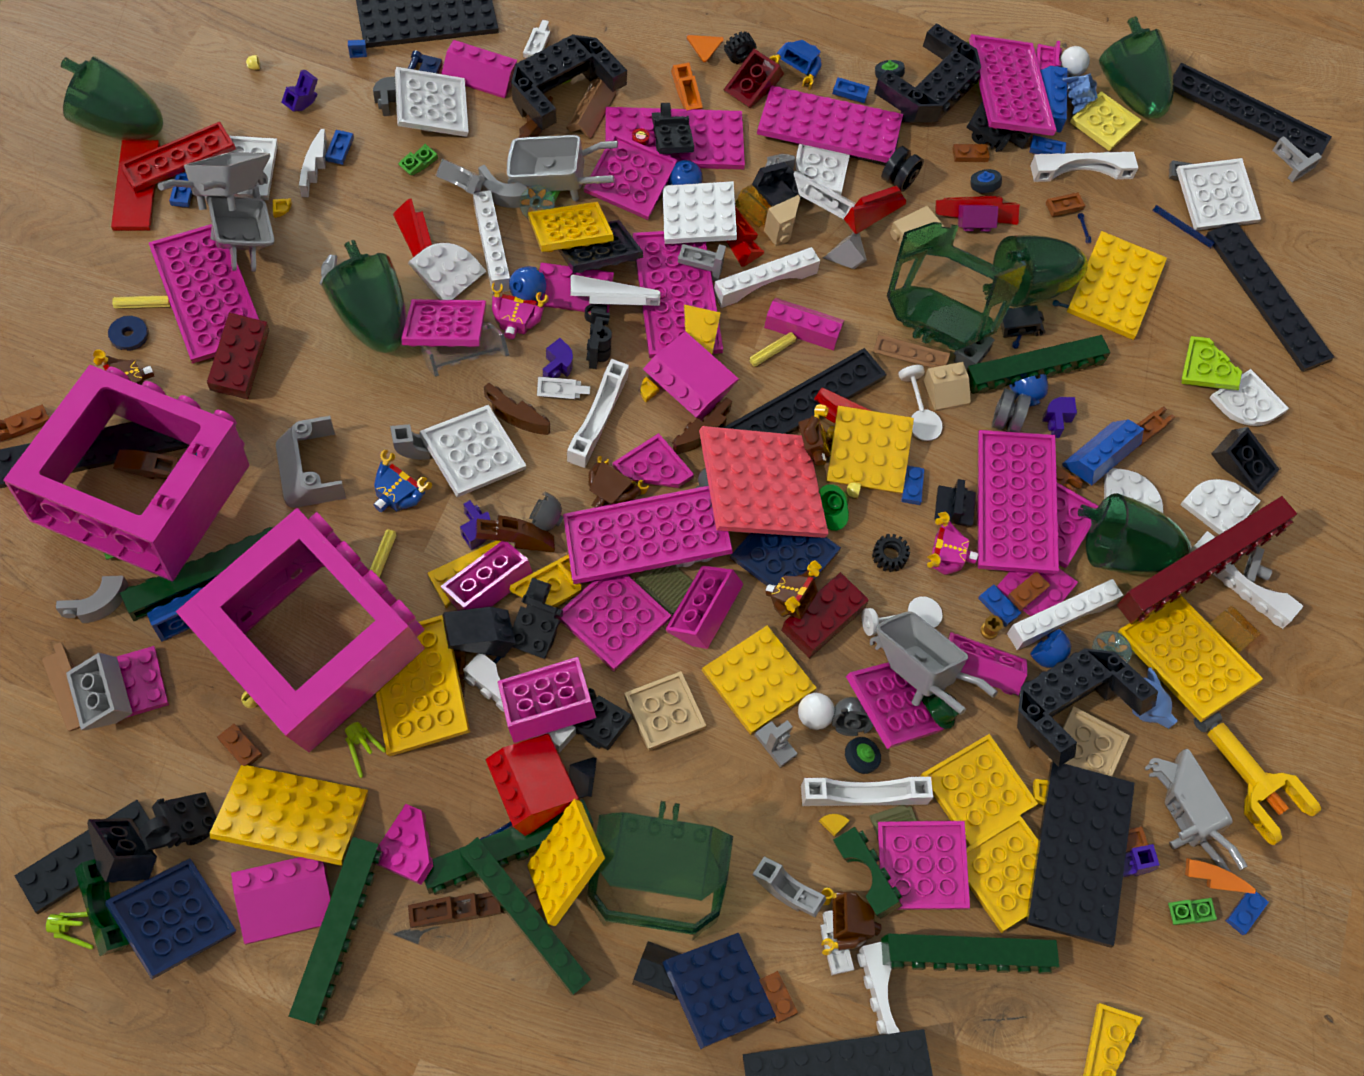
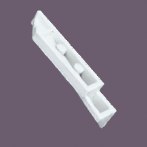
M796 171L794 172L799 195L842 219L845 218L851 207L855 206V202Z
M571 275L570 296L589 297V304L660 306L659 290Z

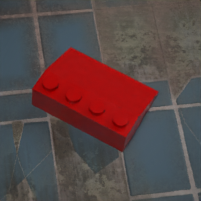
M549 733L503 747L485 759L512 826L524 836L564 812L574 799L580 801Z

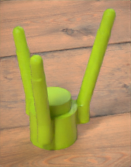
M354 722L345 729V733L348 736L345 740L349 745L358 775L362 778L363 773L353 743L356 745L361 743L367 752L372 754L371 748L365 741L367 737L383 753L386 752V749L369 733L366 727L363 728L359 722Z
M61 912L59 915H49L46 922V931L54 933V938L64 939L88 949L94 948L91 944L64 934V932L69 931L70 926L83 925L82 921H73L70 918L88 917L87 912Z

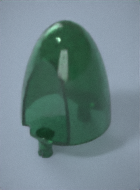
M1137 16L1127 21L1132 33L1108 47L1100 56L1098 63L1113 90L1130 109L1142 117L1159 119L1169 111L1173 101L1174 77L1172 64L1160 30L1150 31L1149 28L1143 29Z
M95 56L90 61L85 60L81 64L67 57L62 60L61 68L74 73L66 90L63 103V114L67 121L101 135L125 140H146L157 136L161 132L164 123L160 109L150 95L129 76Z
M1038 235L1007 236L999 243L994 255V283L984 284L983 292L984 295L998 294L1002 300L1006 299L1011 307L1043 302L1067 292L1079 283L1087 272L1088 260L1078 247L1061 239Z
M351 240L352 245L348 241L344 244V247L350 259L330 270L322 281V287L342 322L358 340L374 351L391 353L401 345L406 324L404 297L396 270L388 255L383 253L375 255L361 254L356 241Z
M1114 493L1106 497L1096 509L1084 504L1080 505L1078 509L1079 517L1091 519L1092 526L1086 538V554L1090 564L1094 567L1127 574H1157L1192 552L1188 536L1172 519L1157 509L1131 497Z

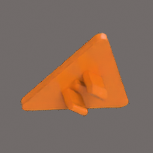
M688 35L687 40L701 60L707 62L723 42V37Z

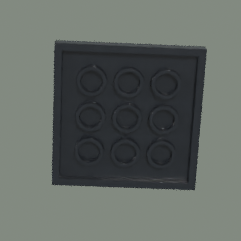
M620 220L608 222L613 232L614 241H609L605 244H590L587 247L577 246L571 249H558L573 273H582L589 269H600L608 265H618L626 261L633 262L643 258V250Z

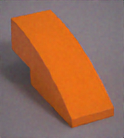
M690 63L673 65L671 73L684 109L686 111L702 109L701 98L695 75H692Z
M1186 858L1185 875L1207 879V887L1255 894L1256 889L1235 874L1211 863Z

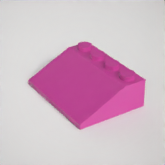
M686 331L658 352L643 368L659 385L701 421L739 380L738 377Z
M579 657L497 681L508 729L514 743L596 718Z
M297 857L231 873L234 898L245 945L321 927L331 899L326 862Z

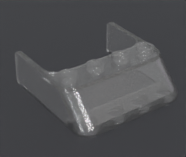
M490 322L483 323L479 346H419L427 368L435 377L439 376L438 370L442 369L444 365H458L462 360H475L482 354L492 355L500 351L505 357L509 356L504 334Z

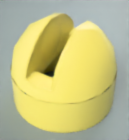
M249 56L246 60L248 68L252 70L260 69L258 56Z
M856 482L850 483L846 489L847 494L852 498L858 499L861 484Z
M246 691L242 694L241 700L245 707L254 708L258 705Z

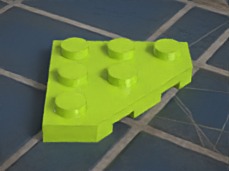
M1191 336L1181 384L1239 390L1242 371L1230 362V358L1222 350L1219 351L1210 338Z

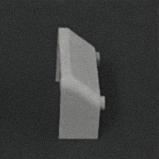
M331 416L298 421L276 441L283 497L289 507L297 508L346 499L342 480L321 484L320 476L317 473H303L298 441L335 435Z

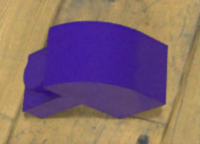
M301 70L296 86L286 87L281 103L293 112L305 110L315 101L318 95L314 92L318 79L307 70Z
M559 338L546 348V359L550 363L543 368V377L558 378L561 373L568 377L572 371V350L568 344Z
M1075 397L1055 398L1050 402L1043 414L1042 422H1048V430L1051 431V435H1055V438H1059L1064 431V422L1072 423L1077 414Z
M471 500L463 505L464 513L470 521L460 526V532L469 548L473 550L487 541L485 539H476V520H490V515L488 511L482 514L478 505L474 506Z
M1154 844L1132 848L1131 852L1126 853L1123 877L1140 876L1159 868L1160 864Z

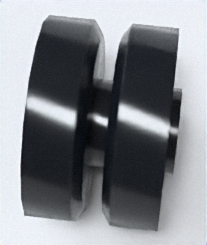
M901 146L889 158L882 171L881 178L890 184L894 182V186L897 185L900 191L904 192L918 176L924 159L917 154L911 156V150Z

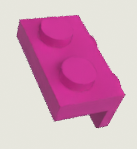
M1056 41L1054 47L1042 44L1037 45L1036 57L1040 70L1049 66H1061V60H1059L1062 53L1060 41Z

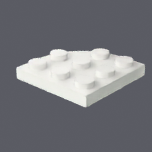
M799 144L795 166L798 173L841 195L850 155Z
M450 243L431 245L408 262L440 300H453L486 272L470 252Z
M1251 369L1242 374L1239 390L1221 388L1210 396L1215 405L1231 420L1250 426L1268 424L1289 409Z
M1112 468L1104 475V521L1161 528L1163 526V503L1159 492L1142 475L1129 470Z
M1215 479L1205 481L1196 486L1180 505L1220 535L1247 518L1260 500L1234 482Z

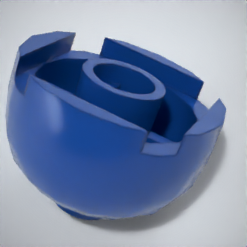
M681 160L675 164L667 183L668 185L702 183L703 175L696 163L690 160Z
M533 266L517 269L509 280L510 293L512 296L522 300L537 301L536 294L541 292V300L542 295L546 292L544 274Z
M1041 374L1039 379L1031 376L1016 381L1015 386L1011 384L1010 389L1015 391V400L1020 394L1031 396L1029 407L1039 405L1040 400L1045 398L1048 393L1046 374Z
M1061 629L1048 634V639L1044 642L1041 640L1031 651V657L1039 665L1045 668H1053L1058 662L1068 659L1067 657L1071 653L1072 646L1069 638Z

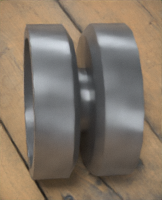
M1005 388L995 408L992 428L1002 430L1008 421L1007 432L1019 433L1029 409L1031 396L1020 394L1014 403L1015 391Z

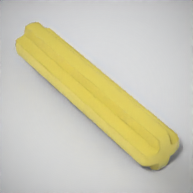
M167 295L114 297L112 300L114 308L169 307L171 305Z
M789 332L751 356L749 362L754 367L758 366L796 341V336Z
M390 529L385 531L370 568L379 578L396 538V532Z

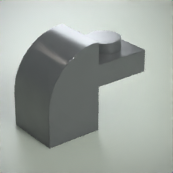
M395 76L382 78L373 87L374 101L378 103V108L382 109L383 116H390L389 102H396Z

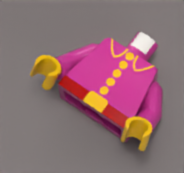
M495 283L492 284L491 288L494 292V296H492V312L495 320L500 323V329L505 330L504 336L506 338L514 339L516 333L526 334L528 329L533 328L540 322L544 311L543 304L549 300L547 294L543 301L540 300L541 292L536 294L537 301L522 300L506 294H502L501 297L500 293L503 291V285H500L501 289L499 291H495Z
M947 512L938 513L940 518H937L935 523L942 525V527L939 528L936 534L932 555L927 556L930 559L927 567L934 568L943 575L961 571L965 562L975 564L978 553L968 550L969 539L964 537L949 521L950 516Z

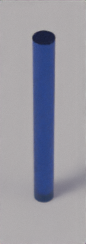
M1156 205L1152 210L1210 249L1213 247V241L1160 206Z

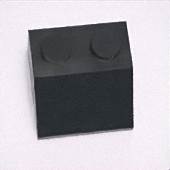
M648 941L632 985L675 1000L676 993L663 962L681 953Z

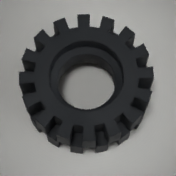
M741 31L738 35L735 33L734 37L731 36L729 38L730 41L727 40L726 45H724L725 53L734 64L735 62L739 64L740 61L744 63V60L747 59L753 49L757 48L752 36L746 31L743 33Z
M886 534L885 537L881 536L877 540L872 558L875 557L873 561L874 563L878 562V568L883 566V571L886 572L888 568L889 572H893L894 569L899 571L900 568L904 567L910 555L909 545L906 546V540L901 541L903 537L899 536L897 539L896 534H893L892 537H890V534ZM884 549H895L898 552V557L894 559L887 557L884 554Z

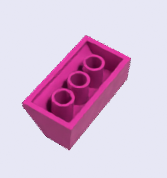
M453 40L446 52L442 75L465 78V86L506 98L512 86L511 82L517 60Z
M541 263L539 272H542L546 279V292L542 295L541 301L545 299L547 294L549 300L543 304L544 307L585 312L586 306L590 305L589 297L570 296L571 275L613 282L614 272L589 269L582 273H573L569 266ZM607 305V313H609L610 305Z
M775 297L767 313L764 328L785 335L792 332L797 339L834 351L844 320Z
M501 541L440 587L457 611L492 607L511 592L509 590L510 585L533 572L529 560L508 542Z
M701 566L665 630L693 647L708 649L740 592L743 582L733 569Z
M950 632L948 639L968 655V659L961 670L962 673L981 678L992 687L999 688L1006 694L1019 695L1027 676L1026 659Z

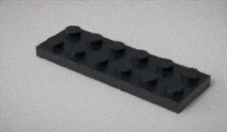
M138 800L133 801L106 818H131L139 831L150 820ZM89 829L14 875L35 913H41L80 888L74 869L82 862L95 859Z

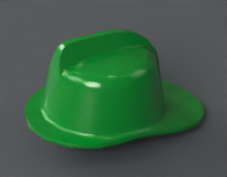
M827 484L819 490L828 529L838 531L843 529L848 522L849 500L847 494L839 486Z

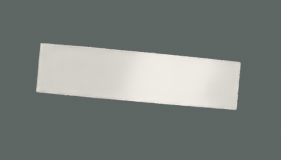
M320 129L305 156L299 182L301 197H309L310 183H317L318 169H325L327 146L325 129Z

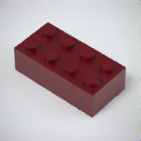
M229 312L207 379L210 391L249 399L269 334V327L266 321Z
M840 572L818 591L802 619L790 616L784 621L781 631L810 659L866 608L869 599Z

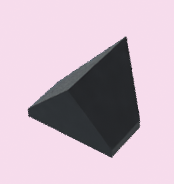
M596 757L570 764L569 777L579 799L587 796L592 797L597 763Z

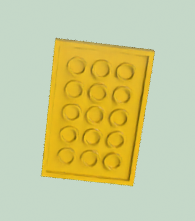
M1101 231L1067 309V313L1134 340L1167 257Z
M1182 596L1173 603L1168 602L1165 604V607L1159 612L1149 614L1145 621L1141 623L1136 621L1132 625L1129 623L1118 630L1117 634L1149 668L1153 669L1157 677L1200 722H1203L1260 684L1263 680Z
M442 615L419 622L425 630L417 638L425 649L376 692L386 754L389 757L470 733L454 650L448 648Z
M241 765L210 831V839L342 865L368 797V790Z

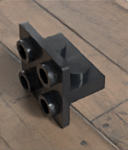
M958 479L954 488L938 486L934 520L940 518L938 513L947 512L950 516L949 521L952 524L972 527L976 492L968 491V488H965L966 480Z

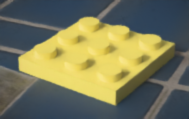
M1101 91L1097 95L1098 98L1087 104L1072 117L1070 123L1108 151H1111L1139 125L1141 119Z

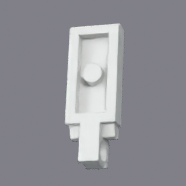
M542 20L539 28H533L523 51V57L528 58L545 49L550 37V31H548L549 21Z
M538 377L537 396L575 399L580 398V394H590L591 387L581 386V381L574 379Z
M826 911L822 914L824 924L820 925L822 939L829 938L837 942V939L833 938V911ZM824 945L825 949H830L828 945ZM833 949L832 953L827 955L831 975L854 970L849 950L839 951V949Z

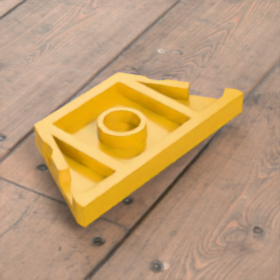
M569 554L515 582L509 588L512 593L523 598L532 578L549 583L552 586L545 604L557 607L577 596L582 590L581 583H573Z

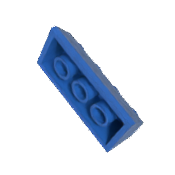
M1049 66L1040 71L1056 132L1061 133L1067 119V82L1062 80V78H1067V68Z
M1129 419L1111 422L1064 461L1062 466L1090 485H1093L1141 445L1144 428Z
M196 588L190 594L177 597L171 603L158 606L147 613L149 621L161 642L190 629L176 611L203 588Z

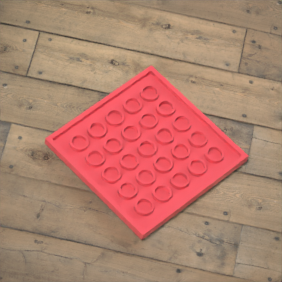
M707 426L700 428L699 433L716 530L825 538L828 535L813 460L805 450L802 435Z

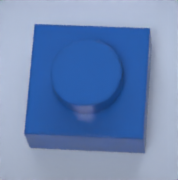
M348 40L350 58L367 57L365 40Z

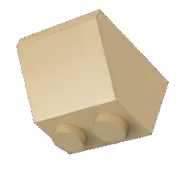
M799 195L768 209L764 231L775 246L781 243L784 244L791 238L800 201Z
M963 362L928 368L923 381L935 411L970 405L969 376Z

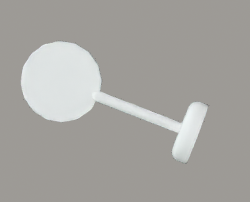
M922 365L909 366L902 369L898 375L902 381H912L919 406V411H916L911 416V418H914L912 434L922 441H932L941 434L942 421L935 412L924 410L916 382L917 379L924 375V367Z
M917 597L908 606V611L916 613L934 628L942 620V609L931 598ZM865 608L862 612V625L865 633L868 636L876 635L877 625L893 616L879 618L874 609Z

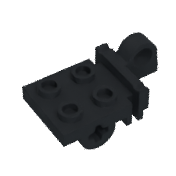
M983 101L966 127L973 132L972 139L977 144L989 142L992 144L991 149L994 146L996 147V152L1002 151L1008 141L1022 149L1031 133L989 127Z
M661 103L660 112L652 113L656 150L659 154L694 152L695 146L689 125V116L671 117V104Z
M590 304L586 306L584 312L585 320L591 323L586 361H589V369L597 370L598 362H605L611 356L612 332L605 326L609 324L610 313H607V305Z
M532 578L528 590L521 601L527 607H520L512 627L515 638L513 648L546 659L548 651L554 643L558 625L561 622L556 617H563L564 611L545 604L552 585Z
M589 688L588 691L596 718L574 724L573 726L576 727V734L583 735L585 740L598 749L603 747L608 751L632 721L633 716L600 695L597 697L595 690Z
M206 792L165 800V802L164 798L158 799L152 806L155 818L149 820L140 829L139 833L147 851L166 846L169 849L174 844L177 847L183 842L191 846L204 841L210 836V831L217 817Z

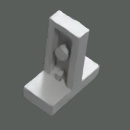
M1284 136L1278 140L1273 148V151L1293 169L1288 177L1292 183L1314 169L1322 158L1319 153L1307 158Z
M683 244L678 257V263L712 271V280L718 281L723 268L726 246L719 244L716 253Z
M788 720L779 727H776L771 721L755 733V737L780 768L798 754L787 741L791 736L790 732L793 728Z

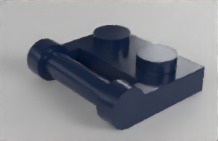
M413 51L408 69L415 70L417 63L420 62L422 65L419 71L438 74L442 66V59L423 55L419 51Z

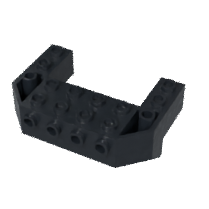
M936 23L927 31L923 47L943 59V61L916 87L887 70L878 78L874 94L901 111L900 114H903L901 122H938L978 82L981 64L977 49Z
M572 34L544 50L521 60L515 65L511 82L512 100L522 118L528 114L543 131L557 123L556 108L545 97L544 93L581 73L589 81L599 77L612 92H615L627 85V69L597 38Z
M1084 648L1080 652L1073 653L1065 661L1058 662L1047 672L1040 673L1032 681H1027L1022 685L1017 729L1029 748L1037 745L1060 767L1075 757L1077 742L1052 718L1053 716L1094 691L1106 701L1115 695L1119 696L1132 710L1141 716L1156 706L1158 691L1116 652Z

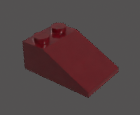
M753 49L723 90L751 108L769 92L770 87L776 86L784 72L779 64Z

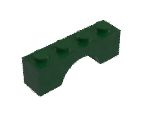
M853 827L833 839L847 863L860 862L870 868L872 885L866 898L880 919L903 906L900 902V899L903 898L896 886L891 887L888 881L891 877L885 867L881 869L877 862L880 858L874 849L870 850L866 843L869 840L863 830L859 832L856 827Z
M95 859L82 862L74 870L97 950L101 957L124 949L129 945V942L105 905L106 900L110 899V882H105L101 876Z

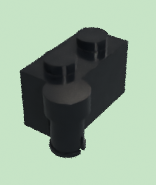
M1037 305L1006 308L1000 311V325L1003 338L1033 334V332L1035 336H1038V331L1040 336L1045 334L1043 312L1038 311Z

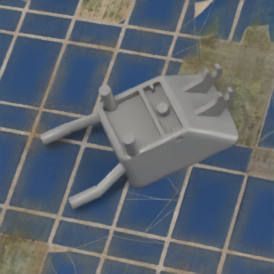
M577 135L516 138L511 143L508 155L507 176L509 179L507 184L519 182L538 191L546 188L547 191L570 190L572 200L577 201L579 200L577 190L581 188L582 184L614 183V175L583 177L584 156L599 149L618 148V141L599 142L582 150L581 140Z
M233 152L184 165L188 181L171 179L158 183V188L161 191L175 186L191 188L193 195L197 196L199 210L207 209L205 196L227 197L229 211H235L237 209L234 194L255 188L257 182L259 185L268 183V177L263 170L271 156L270 153Z
M257 185L251 189L253 198L235 197L237 209L235 211H229L227 197L205 196L212 223L211 240L215 241L218 248L230 249L232 271L237 269L236 250H249L251 271L256 272V250H261L274 244V235L265 201L261 199Z
M911 611L904 612L886 619L877 625L876 632L878 636L870 639V645L872 646L876 642V650L882 647L891 669L917 689L912 700L914 706L920 705L924 695L930 696L935 694L962 715L966 708L944 692L946 687L952 685L957 678L976 684L992 698L997 695L998 691L983 679L961 672L968 659V655L916 613Z
M1184 749L1175 758L1174 763L1159 758L1151 759L1145 770L1147 771L1152 768L1153 772L1149 774V777H1157L1167 788L1165 805L1181 830L1178 833L1179 838L1169 842L1171 848L1174 850L1187 843L1192 847L1200 844L1218 867L1231 872L1224 860L1207 842L1214 838L1228 850L1240 870L1248 867L1238 849L1221 835L1233 823L1232 817L1190 750Z

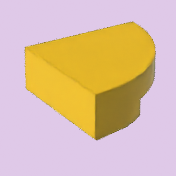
M291 198L273 199L274 218L281 217L290 210L292 206Z
M648 377L643 379L640 390L645 402L656 395L660 389Z
M829 814L819 820L833 836L850 821L839 814Z

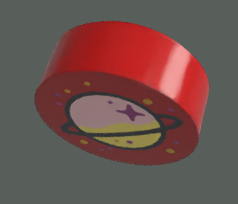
M642 128L636 129L632 133V140L646 145L649 142V132Z

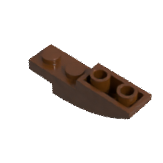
M487 383L484 386V397L492 403L493 413L500 419L528 432L543 435L550 433V421L544 415L541 416L537 413L531 404H526L523 400L516 404L511 397L505 396L499 387H494L491 383Z
M726 397L722 402L719 401L715 405L713 412L707 414L702 421L697 418L693 423H688L684 433L681 436L677 435L673 440L674 452L681 454L702 446L699 433L702 426L725 427L727 420L725 416L731 411L732 401Z
M119 449L113 469L151 479L157 477L166 480L179 462V458L145 451Z
M498 515L497 521L476 520V539L514 542L516 549L545 552L555 551L554 535L536 527L533 523Z

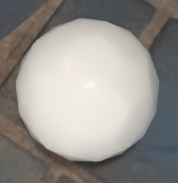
M1079 46L1069 47L1062 53L1060 58V67L1067 68V75L1073 77L1083 74L1090 63L1089 54L1084 48Z
M811 693L801 700L798 706V715L801 722L809 729L819 730L826 728L833 720L834 704L826 695Z

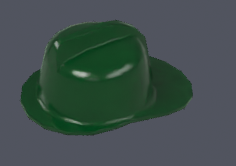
M924 695L922 702L934 721L944 729L952 728L955 724V718L959 713L937 695Z

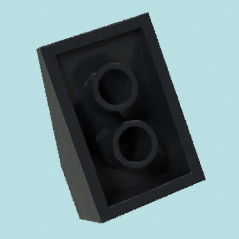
M1248 427L1232 430L1211 453L1222 469L1255 494H1259L1280 470Z
M484 607L450 611L442 614L449 649L504 657L515 644L509 611L506 609Z
M131 818L88 819L87 825L96 866L105 882L149 880L157 856L153 850H146L139 829Z

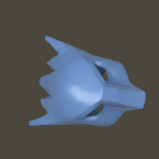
M1091 73L1083 76L1062 78L1063 81L1068 83V97L1071 99V103L1075 105L1072 112L1073 115L1098 98L1096 92L1097 82L1093 80Z
M1150 667L1147 678L1144 679L1158 691L1156 706L1141 716L1134 710L1132 711L1142 721L1158 723L1170 729L1178 721L1171 714L1172 701L1168 693L1162 688L1157 675Z

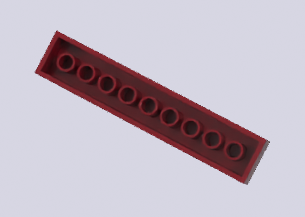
M1283 496L1277 498L1128 591L1117 607L1131 625L1136 621L1139 623L1145 621L1152 612H1159L1168 602L1173 603L1184 592L1186 594L1191 592L1198 583H1205L1211 578V575L1221 573L1226 569L1227 565L1235 564L1244 554L1248 556L1256 550L1257 546H1264L1273 536L1278 537L1284 533L1286 528L1294 523L1292 519L1297 515L1296 511Z

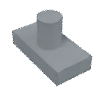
M1258 546L1249 555L1243 573L1251 582L1255 581L1256 576L1269 580L1272 574L1271 569L1260 565L1265 549Z

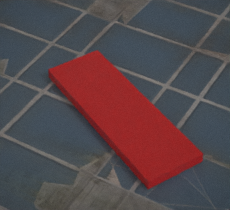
M219 121L120 163V166L136 193L184 172L185 164L236 150V147Z
M122 140L111 223L113 231H150L155 184L135 193L121 169L120 163L160 147L159 140Z

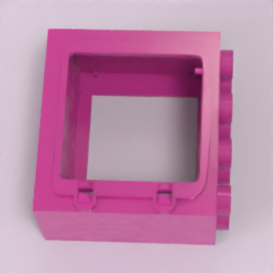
M296 508L180 607L176 613L284 735L310 753L425 649L417 638L425 629L402 601L396 600L383 581L372 570L369 571L353 549L345 541H341L333 532L334 530L319 513L316 512L307 519ZM326 567L375 621L295 691L245 634L320 568Z

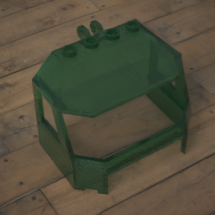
M932 222L904 232L887 292V299L896 320L902 322L906 327L915 329L912 333L913 338L918 339L923 335L922 342L925 344L930 343L933 339L935 342L947 345L951 350H959L997 333L1019 289L1026 263L1021 261L1022 256L1018 254L1013 268L1004 270L953 246L959 225L951 224V227H943L942 223ZM933 255L949 258L993 279L989 295L985 297L987 301L983 313L932 288L911 286L925 256ZM915 259L903 287L895 290L902 264ZM1002 303L993 322L992 318L989 317L990 310L993 306Z
M666 801L660 802L658 818L625 812L599 815L596 838L605 859L589 880L586 902L594 910L604 927L605 921L689 934L693 935L692 940H694L702 932L714 925L720 916L728 881L733 836L713 826L677 821L680 807L678 803H675L673 806L672 820L663 819L664 812L666 811ZM599 873L603 875L611 887L699 901L713 893L711 913L694 924L608 910L596 894Z

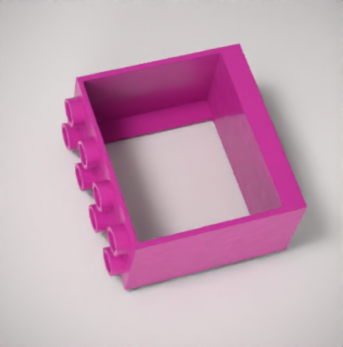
M89 365L3 481L30 522L170 581H174L250 465L243 448L245 443L239 438L235 427L237 422L227 412L215 410L213 414L202 410L200 405L190 397L180 395L178 399H174L165 395V392L158 385L150 381H144L140 385L130 381L123 371L115 367H108L105 371ZM113 414L190 445L142 515H136L63 484Z

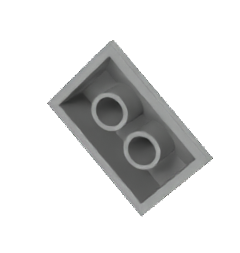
M97 653L66 673L81 730L116 724L132 714L117 657Z

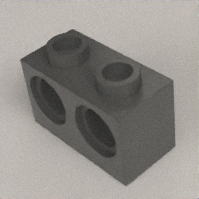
M977 328L972 334L969 332L963 341L964 345H959L954 352L956 355L954 363L963 362L966 370L970 365L981 363L991 350L995 339Z

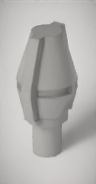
M329 255L321 266L322 278L319 284L326 287L328 280L336 272V255Z

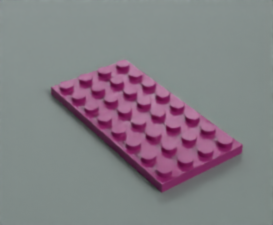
M971 34L969 43L977 49L981 64L978 81L989 127L1054 136L1056 127L1033 43Z
M772 86L770 87L759 122L757 135L887 163L895 152L903 114Z
M605 107V141L610 140L613 132L632 140L633 131L642 128L647 130L650 135L648 144L644 146L656 150L652 113L660 112V108ZM671 109V117L689 116V125L695 147L694 152L665 155L676 159L677 162L690 160L696 163L699 168L744 170L742 111L696 109L686 111V109Z
M212 224L148 242L192 364L215 357L229 312L259 320L238 264L236 271H232L230 249L218 248L215 241L211 240Z
M664 231L639 232L632 235L633 239L643 250V258L636 260L639 287L660 291V306L642 305L649 358H653L658 352L685 332L684 304L717 312L711 271L678 263V257L683 244L707 250L706 242L665 244ZM719 324L712 354L723 353Z
M988 430L978 431V569L1058 574L1055 435Z
M709 486L563 514L574 584L733 554L728 531L716 530Z

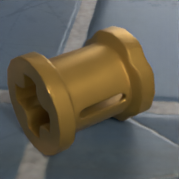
M990 615L981 626L980 632L982 636L986 639H994L998 635L999 630L1002 629L1003 622L998 616Z

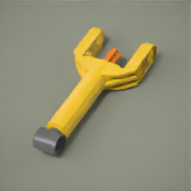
M1219 711L1203 722L1194 717L1195 726L1201 732L1209 731L1208 737L1248 784V793L1244 799V815L1269 844L1276 845L1282 840L1280 828L1259 802L1266 799L1277 814L1281 815L1289 807L1275 792L1280 787L1283 788L1303 813L1315 816L1321 811L1318 801L1297 776L1286 773L1271 774L1264 772L1224 723H1220L1222 722V716Z

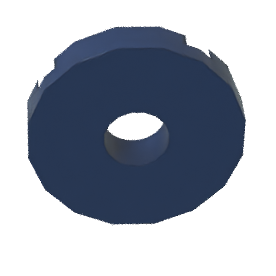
M120 317L111 323L108 329V337L112 345L119 350H135L140 348L147 340L148 329L144 321L139 317ZM133 331L130 336H124L125 332Z

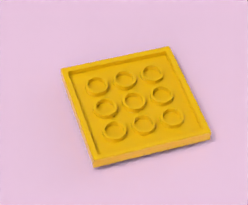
M598 202L528 212V218L541 252H553L554 250L571 249L577 246L587 247L590 244H605L609 241H614L613 232Z
M838 406L826 482L844 485L856 482L860 483L862 488L902 494L914 418Z
M768 625L702 668V672L750 735L817 689Z
M990 734L920 775L921 777H931L933 795L950 821H965L966 844L968 847L1015 817L1021 816L1038 805Z
M576 799L565 809L562 817L554 824L552 831L542 841L540 848L530 858L527 865L547 922L553 926L559 923L605 859L582 802Z
M1020 815L966 848L969 888L1001 933L1026 918L1038 839Z

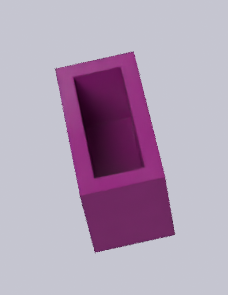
M959 205L958 227H962L963 231H974V228H980V231H991V228H997L998 206Z

